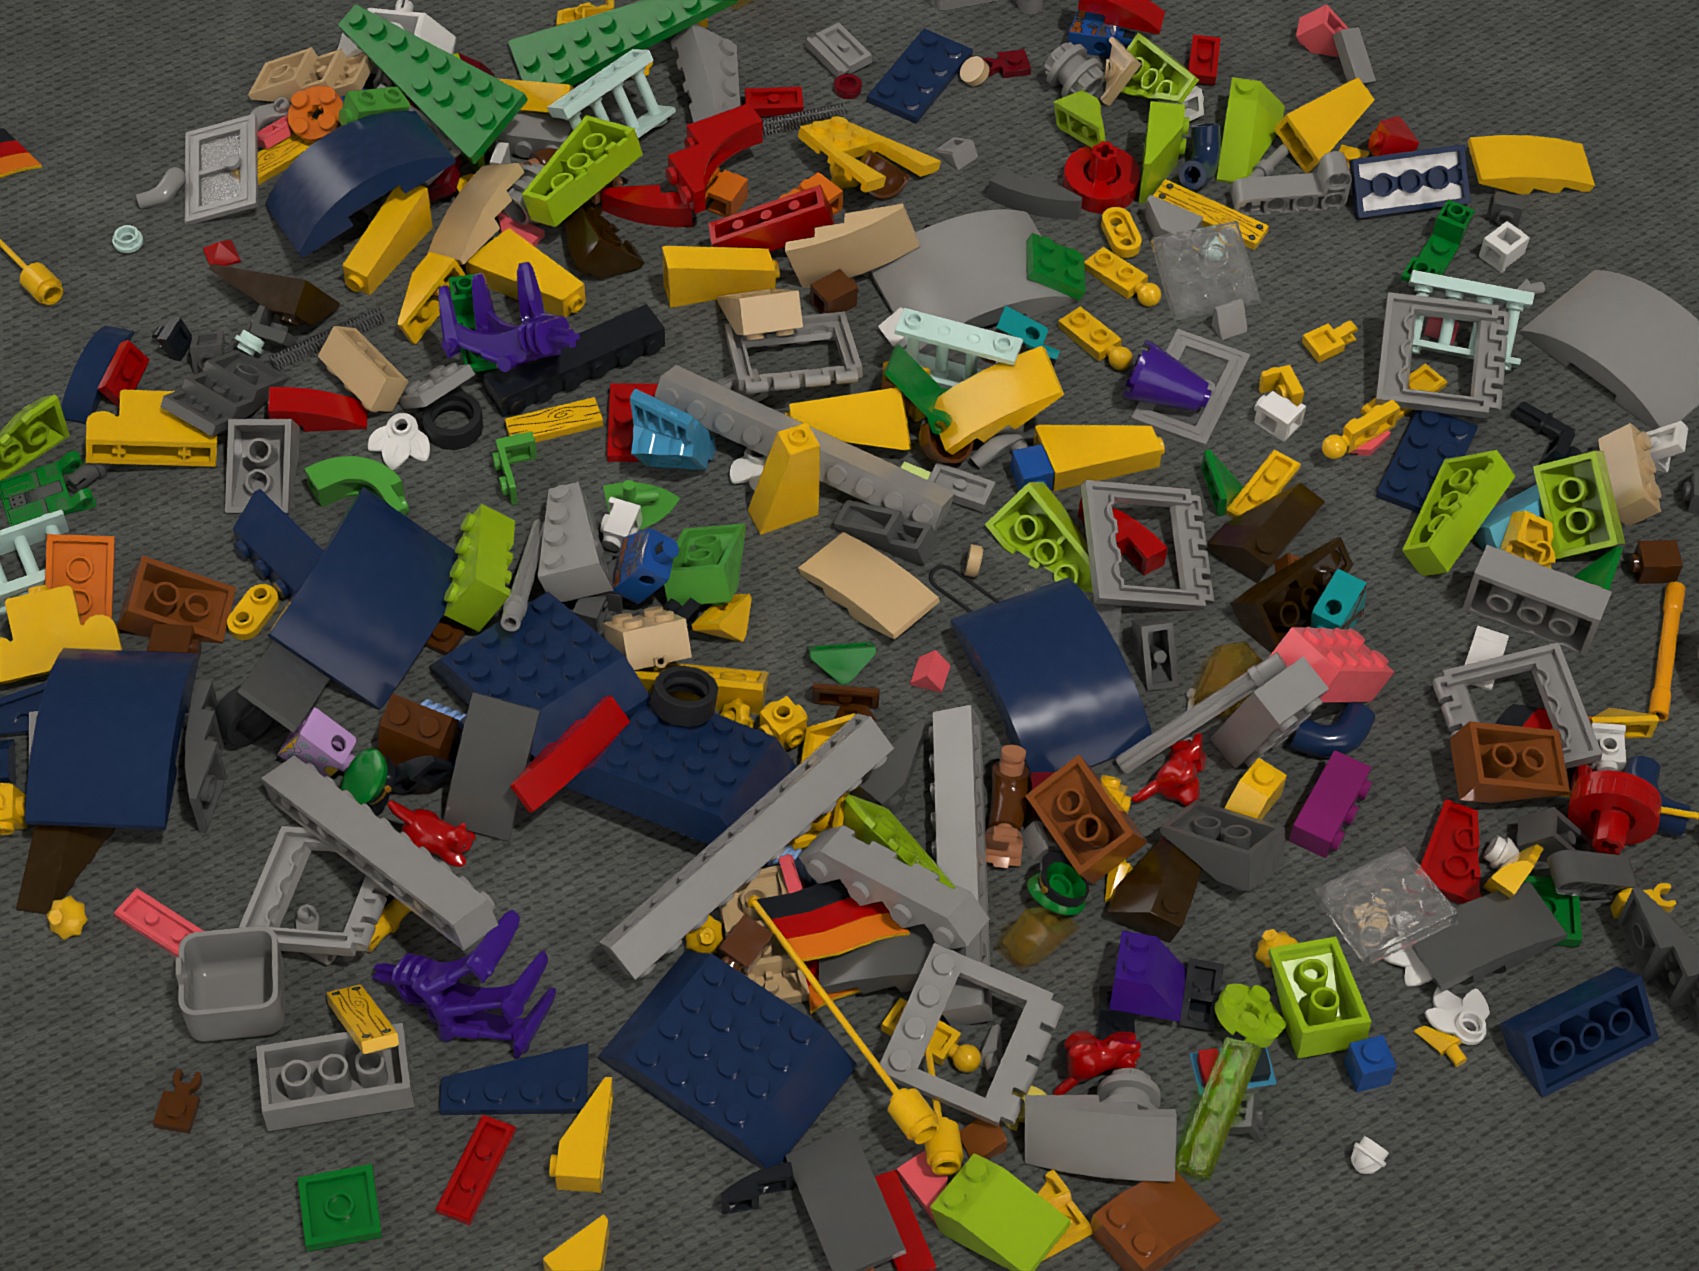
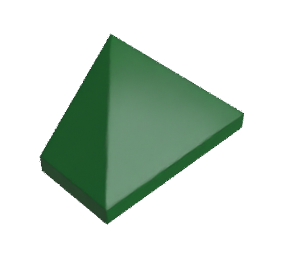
M1211 449L1204 450L1201 470L1217 516H1224L1226 509L1241 492L1243 486Z
M1616 546L1577 573L1574 578L1598 585L1609 591L1623 547Z
M873 641L807 646L810 658L840 684H849L876 654V646Z

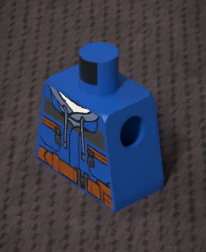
M1078 10L1069 30L1068 43L1071 42L1074 45L1081 44L1086 48L1089 55L1110 57L1112 44L1109 42V39L1111 37L1116 38L1125 47H1128L1137 35V32L1123 29V27L1104 24L1105 15Z
M650 528L625 536L622 541L613 580V592L639 604L667 583L673 559L679 553V547L675 540Z

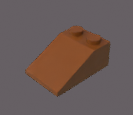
M142 555L131 573L117 628L143 637H150L153 624L191 625L194 628L196 639H200L201 642L222 644L236 587Z
M1469 721L1450 738L1459 800L1495 803L1561 796L1570 793L1558 730Z
M1080 754L1025 795L1079 876L1092 884L1096 883L1148 843L1127 812Z
M1175 1170V1182L1142 1181L1117 1195L1093 1214L1091 1228L1094 1238L1124 1271H1159L1219 1224L1222 1219Z

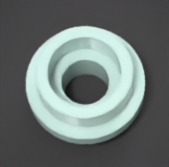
M124 225L115 231L112 239L113 246L121 253H132L143 245V236L136 227Z
M244 329L240 336L236 335L234 338L239 341L237 347L251 356H254L255 352L262 354L264 351L261 348L265 342Z

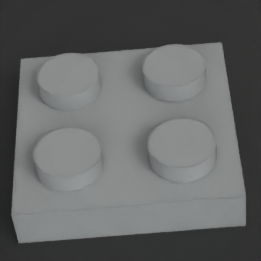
M455 362L446 367L442 364L428 373L430 378L423 382L417 380L406 386L404 389L405 394L400 397L398 402L403 409L426 407L474 376L475 373L469 364L457 366Z

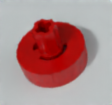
M1101 141L1098 145H1093V148L1085 146L1070 155L1064 167L1063 188L1083 198L1081 209L1103 214L1108 208H1126L1134 201L1138 192L1140 169L1137 162L1126 151L1113 146L1111 142Z
M1612 770L1595 771L1581 776L1573 784L1568 806V819L1588 837L1593 838L1592 846L1596 852L1620 855L1625 845L1644 842L1657 832L1662 798L1658 790L1651 783L1636 775Z

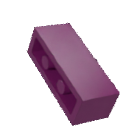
M1334 750L1293 824L1289 842L1325 859L1331 849L1338 851L1346 832L1342 831L1345 823L1350 826L1352 825L1359 811V807L1355 805L1359 798L1365 800L1372 787L1373 782L1368 780L1372 767Z

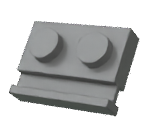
M839 22L816 33V37L812 39L810 37L806 38V48L836 78L845 73L851 74L872 63V54Z

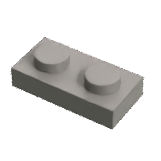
M938 462L928 479L939 486L955 492L953 503L983 513L995 491L996 484L994 481Z

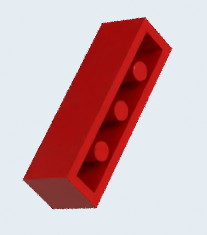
M821 185L710 222L708 226L713 247L769 249V252L785 247L786 242L815 237V228L834 225L835 221L832 207Z

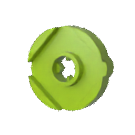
M1228 984L1220 993L1219 999L1215 1003V1013L1223 1027L1232 1035L1237 1031L1247 1037L1243 1043L1256 1048L1269 1047L1286 1027V1021L1270 1001V994L1260 985H1254L1251 988L1243 984Z

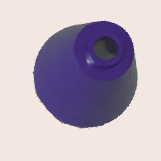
M1146 340L1142 347L1148 350H1143L1141 355L1138 354L1125 385L1131 389L1130 391L1125 390L1122 397L1197 411L1199 406L1205 408L1212 393L1211 390L1207 389L1209 383L1159 346Z

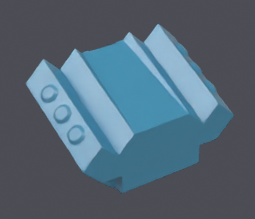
M634 389L630 396L634 424L631 454L645 466L707 470L708 460L712 461L716 452L715 436L710 435L709 431L699 421L695 420L692 415Z

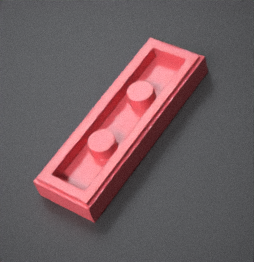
M138 888L114 912L115 918L175 957H179V945L184 937L194 932L203 931Z

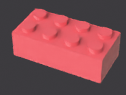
M1292 627L1271 653L1273 655L1278 652L1288 667L1301 657H1304L1329 688L1320 698L1323 702H1370L1395 673L1387 665L1388 659L1376 650L1371 651L1364 644V637L1351 628L1348 630L1339 628L1326 629L1324 627Z

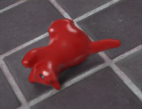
M1195 733L1192 740H1179L1169 746L1171 749L1169 752L1171 759L1161 767L1156 779L1135 793L1131 801L1134 803L1145 801L1156 793H1160L1167 800L1180 802L1184 806L1199 800L1200 785L1197 774L1205 769L1206 753H1203L1202 733Z
M393 800L387 803L392 814L404 822L402 832H405L410 837L414 845L418 848L421 846L425 847L430 853L439 856L449 865L455 867L466 865V858L462 853L471 849L476 836L473 831L466 829L465 822L458 826H453L441 820L431 810L418 808L411 811Z
M1076 1031L1072 1033L1064 1043L1067 1052L1066 1065L1069 1076L1055 1088L1052 1095H1065L1080 1081L1094 1078L1102 1072L1113 1068L1135 1069L1141 1057L1139 1051L1141 1049V1042L1135 1041L1136 1034L1132 1032H1117L1104 1040H1099L1089 1031Z

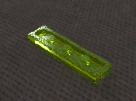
M1228 1037L1225 1038L1175 1162L1176 1171L1210 1181L1262 1049L1257 1044Z

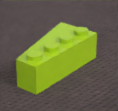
M586 115L522 193L530 219L556 227L640 158L643 153L635 128Z
M1497 450L1445 459L1402 549L1419 574L1429 576L1448 573L1516 477Z
M480 504L473 514L469 512L462 522L461 530L464 533L455 549V553L459 555L450 571V577L453 580L444 596V600L447 601L444 615L478 632L510 596L511 589L505 587V585L510 583L512 572L507 569L513 561V553L509 551L514 544L515 520L483 504Z

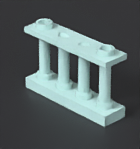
M640 49L630 50L547 107L551 117L569 120L574 130L582 121L579 116L581 114L580 110L586 106H591L596 118L610 121L601 100L603 99L602 95L612 91L627 126L635 128L638 138L652 128L664 125L668 121L667 118L674 114L676 110L672 106L657 104L644 74L645 66L654 60L649 50ZM632 76L648 110L647 113L638 119L622 87L624 85L623 81Z
M1412 271L1408 286L1415 287L1416 296L1429 297L1433 291L1445 293L1444 297L1450 300L1461 301L1464 296L1475 298V303L1493 305L1496 302L1506 304L1505 309L1508 310L1510 319L1508 335H1506L1508 338L1506 361L1502 363L1505 364V371L1511 372L1512 367L1517 368L1520 365L1521 359L1511 357L1519 314L1523 312L1524 308L1529 309L1532 306L1535 293L1422 271ZM1416 315L1412 347L1413 354H1420L1421 350H1427L1474 360L1477 322L1473 323L1467 349L1450 345L1455 320L1443 318L1438 343L1420 340L1425 316Z
M907 308L903 309L894 333L907 337V348L904 350L921 367L930 369V376L940 387L948 390L982 371V369L977 368L978 356L994 360L996 364L1002 362L1014 366L1023 344V339ZM919 341L937 345L936 357L919 353ZM949 349L966 353L965 365L948 361Z
M62 509L0 530V555L17 550L27 574L8 582L0 563V615L7 613L5 607L6 599L29 594V588L45 585V569L39 570L29 545L46 540L47 534H64L69 532Z

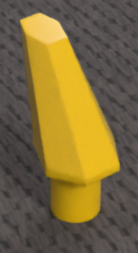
M1126 860L1108 873L1105 902L1112 900L1118 884L1133 869L1130 863H1126Z
M1425 1025L1414 1030L1419 1037L1437 1050L1441 1056L1447 1054L1455 1067L1467 1061V1057L1459 1048V1045L1462 1043L1459 1038Z

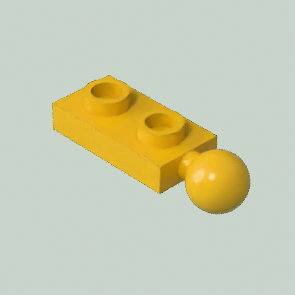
M1102 247L1084 261V270L1126 299H1129L1136 293L1139 302L1147 307L1155 306L1160 301L1161 290L1156 284L1148 283L1147 274L1105 247Z
M1081 306L1058 320V328L1098 362L1108 356L1109 364L1115 370L1123 371L1131 366L1133 355L1128 348L1121 346L1122 339Z
M1392 399L1383 405L1374 406L1366 415L1359 419H1351L1344 426L1342 436L1334 434L1324 439L1322 443L1324 455L1329 459H1339L1345 453L1349 454L1394 428L1401 407Z
M900 997L882 1022L881 1031L892 1037L908 1001ZM939 1020L930 1040L933 1061L942 1066L949 1056L953 1059V1064L959 1071L963 1073L975 1071L981 1063L979 1050L970 1044L957 1045L961 1038V1032Z

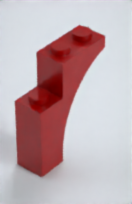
M750 103L686 125L687 138L684 139L686 149L668 155V168L665 170L667 180L670 185L676 186L682 202L688 204L695 214L706 210V187L719 166L740 151L763 143V121Z

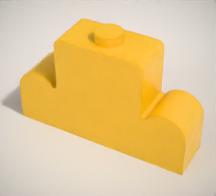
M121 390L119 416L106 411H98L92 413L87 418L86 463L216 467L217 434L211 436L160 407L163 396L175 391Z
M48 585L35 586L28 589L29 594L6 599L5 607L13 640L9 641L6 638L0 637V685L50 674L53 664L63 648L123 650L117 625L110 617L103 614L89 617L83 625L75 591L68 585L49 589Z

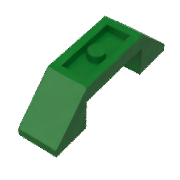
M1448 199L1436 218L1431 237L1418 258L1412 257L1401 275V280L1409 283L1413 270L1444 275L1461 246L1475 210Z
M474 274L449 277L450 293L457 322L475 331L476 323L472 296V279ZM461 348L463 365L469 364L473 372L497 369L495 363L483 359L479 354Z

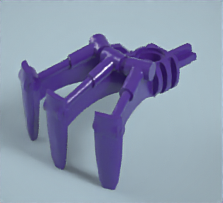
M529 262L519 263L517 269L518 299L522 322L520 326L509 324L495 315L493 301L483 273L474 274L472 279L475 331L457 322L448 286L445 285L439 288L438 299L443 336L441 345L446 352L447 358L460 353L461 348L481 355L483 359L497 364L501 371L507 372L527 362L561 355V349L576 347L575 341L580 339V335L575 333L573 329H570L565 317L545 314L535 272Z
M514 910L505 913L498 920V926L491 929L475 950L463 958L451 962H437L432 957L427 958L422 955L408 953L397 965L377 963L374 966L376 973L373 976V980L375 982L395 986L404 1003H412L413 1005L426 1008L429 1020L438 1024V1037L442 1041H450L454 1037L470 1039L483 1037L512 1041L514 1059H518L529 1050L530 1043L556 996V989L550 987L526 1018H517L524 1012V1006L546 968L548 956L545 951H541L533 959L514 984L484 988L457 982L458 979L473 972L484 983L494 973L495 967L506 952L519 926L520 916ZM501 1008L504 1016L491 1014L483 1010Z

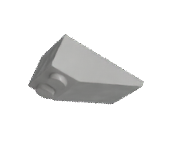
M228 419L225 513L242 514L253 493L260 488L282 511L290 514L299 460L300 427L292 419Z

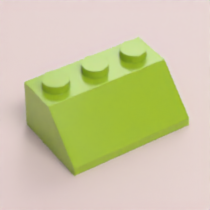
M1592 451L1533 466L1545 520L1553 524L1554 537L1551 545L1555 552V559L1626 544L1603 451Z

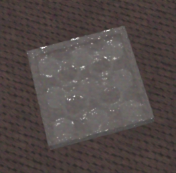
M1238 221L1153 237L1150 241L1175 323L1213 316L1215 307L1237 299L1243 300L1245 309L1259 307L1262 304Z
M1405 846L1313 889L1314 896L1320 906L1366 967L1459 922L1458 912Z

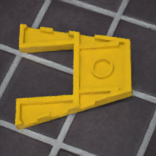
M839 116L800 126L798 138L817 154H821V151L828 156L827 162L830 165L837 167L838 164L845 170L844 176L848 180L854 182L856 179L860 182V190L864 193L883 188L886 176L855 159L856 157L863 156L868 149L874 153L879 152L920 177L935 173L939 170L941 161L848 122L847 119Z

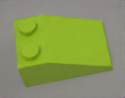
M1150 102L1139 193V203L1145 204L1147 198L1156 191L1177 166L1179 155H1185L1186 138H1182V134L1188 135L1190 117H1184L1185 105Z
M1336 936L1269 948L1268 954L1283 1018L1286 1021V1031L1297 1059L1347 1050L1350 1043L1368 1038L1371 1019Z
M975 1153L930 1206L938 1230L942 1234L1011 1271H1035L1071 1225L1068 1217L1005 1168Z

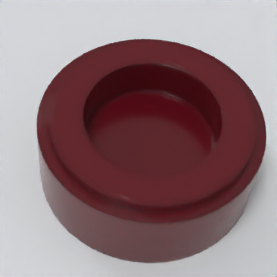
M843 74L834 80V93L842 99H854L862 92V81L856 75Z

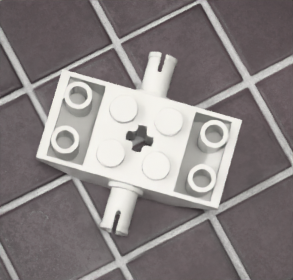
M398 0L395 10L367 9L449 54H453L456 37L426 13L413 12L414 5L411 1L405 0L404 7L401 8L403 0ZM342 33L338 50L342 49L347 58L364 53ZM374 65L370 74H376L373 81L374 87L377 88L380 84L384 85V83H386L385 87H392V82L378 66Z

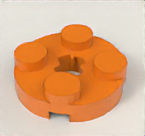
M313 86L293 94L291 98L292 104L288 111V122L295 134L305 142L314 144L341 125L339 111L342 109L343 100L333 88ZM315 111H324L323 114L318 116V120H314L312 115Z

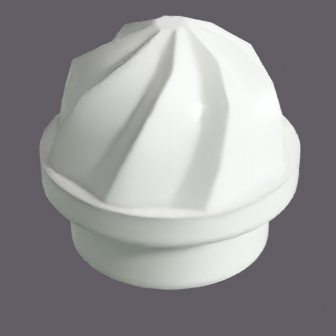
M1497 835L1488 845L1483 858L1490 862V867L1498 869L1506 861L1518 854L1519 849L1509 837L1504 839Z
M1366 1136L1363 1137L1360 1143L1355 1142L1351 1161L1356 1171L1362 1174H1374L1386 1165L1384 1160L1389 1152Z

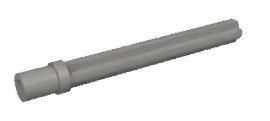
M539 519L533 522L510 596L505 600L503 606L501 626L507 631L519 629L528 608L527 601L541 555L544 522H541Z
M1276 652L1258 665L1248 668L1246 673L1117 756L1116 762L1119 768L1124 773H1130L1288 667L1285 661Z

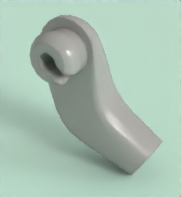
M279 97L274 103L259 106L250 113V115L256 114L257 132L288 115L290 102L287 98Z
M177 167L170 168L155 188L136 194L139 207L143 209L170 203L185 182L184 171Z
M1020 434L999 435L989 439L970 458L981 469L1000 456L1012 452V450L1028 446L1023 442L1024 438Z
M308 904L301 906L297 911L296 929L319 931L320 920L316 908ZM304 953L326 965H330L337 956Z

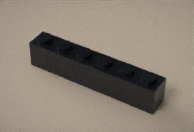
M647 304L580 332V339L575 341L576 347L561 349V355L527 362L507 372L497 368L484 374L485 392L502 417L510 414H519L532 404L546 402L553 395L566 389H576L582 382L591 378H601L608 371L616 367L628 366L641 356L657 353L665 346V327Z

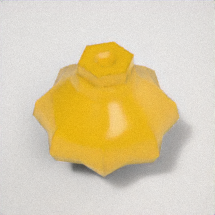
M838 164L837 167L830 165L831 182L840 189L856 187L860 184L856 179L854 182L848 180L844 176L845 170Z
M739 698L724 704L723 710L719 714L720 716L753 728L754 720L750 717V707L747 704H744Z
M71 895L62 900L53 901L52 908L46 915L50 931L58 934L63 940L71 936L81 935L83 926L88 921L85 914V904L76 901Z
M708 914V920L704 925L696 930H690L685 935L686 949L699 953H718L720 945L726 939L723 933V922L715 920Z
M1274 929L1266 930L1262 935L1263 939L1258 942V950L1255 954L1256 959L1263 962L1265 967L1271 968L1268 954L1269 948L1298 942L1295 938L1290 937L1286 931L1277 933Z

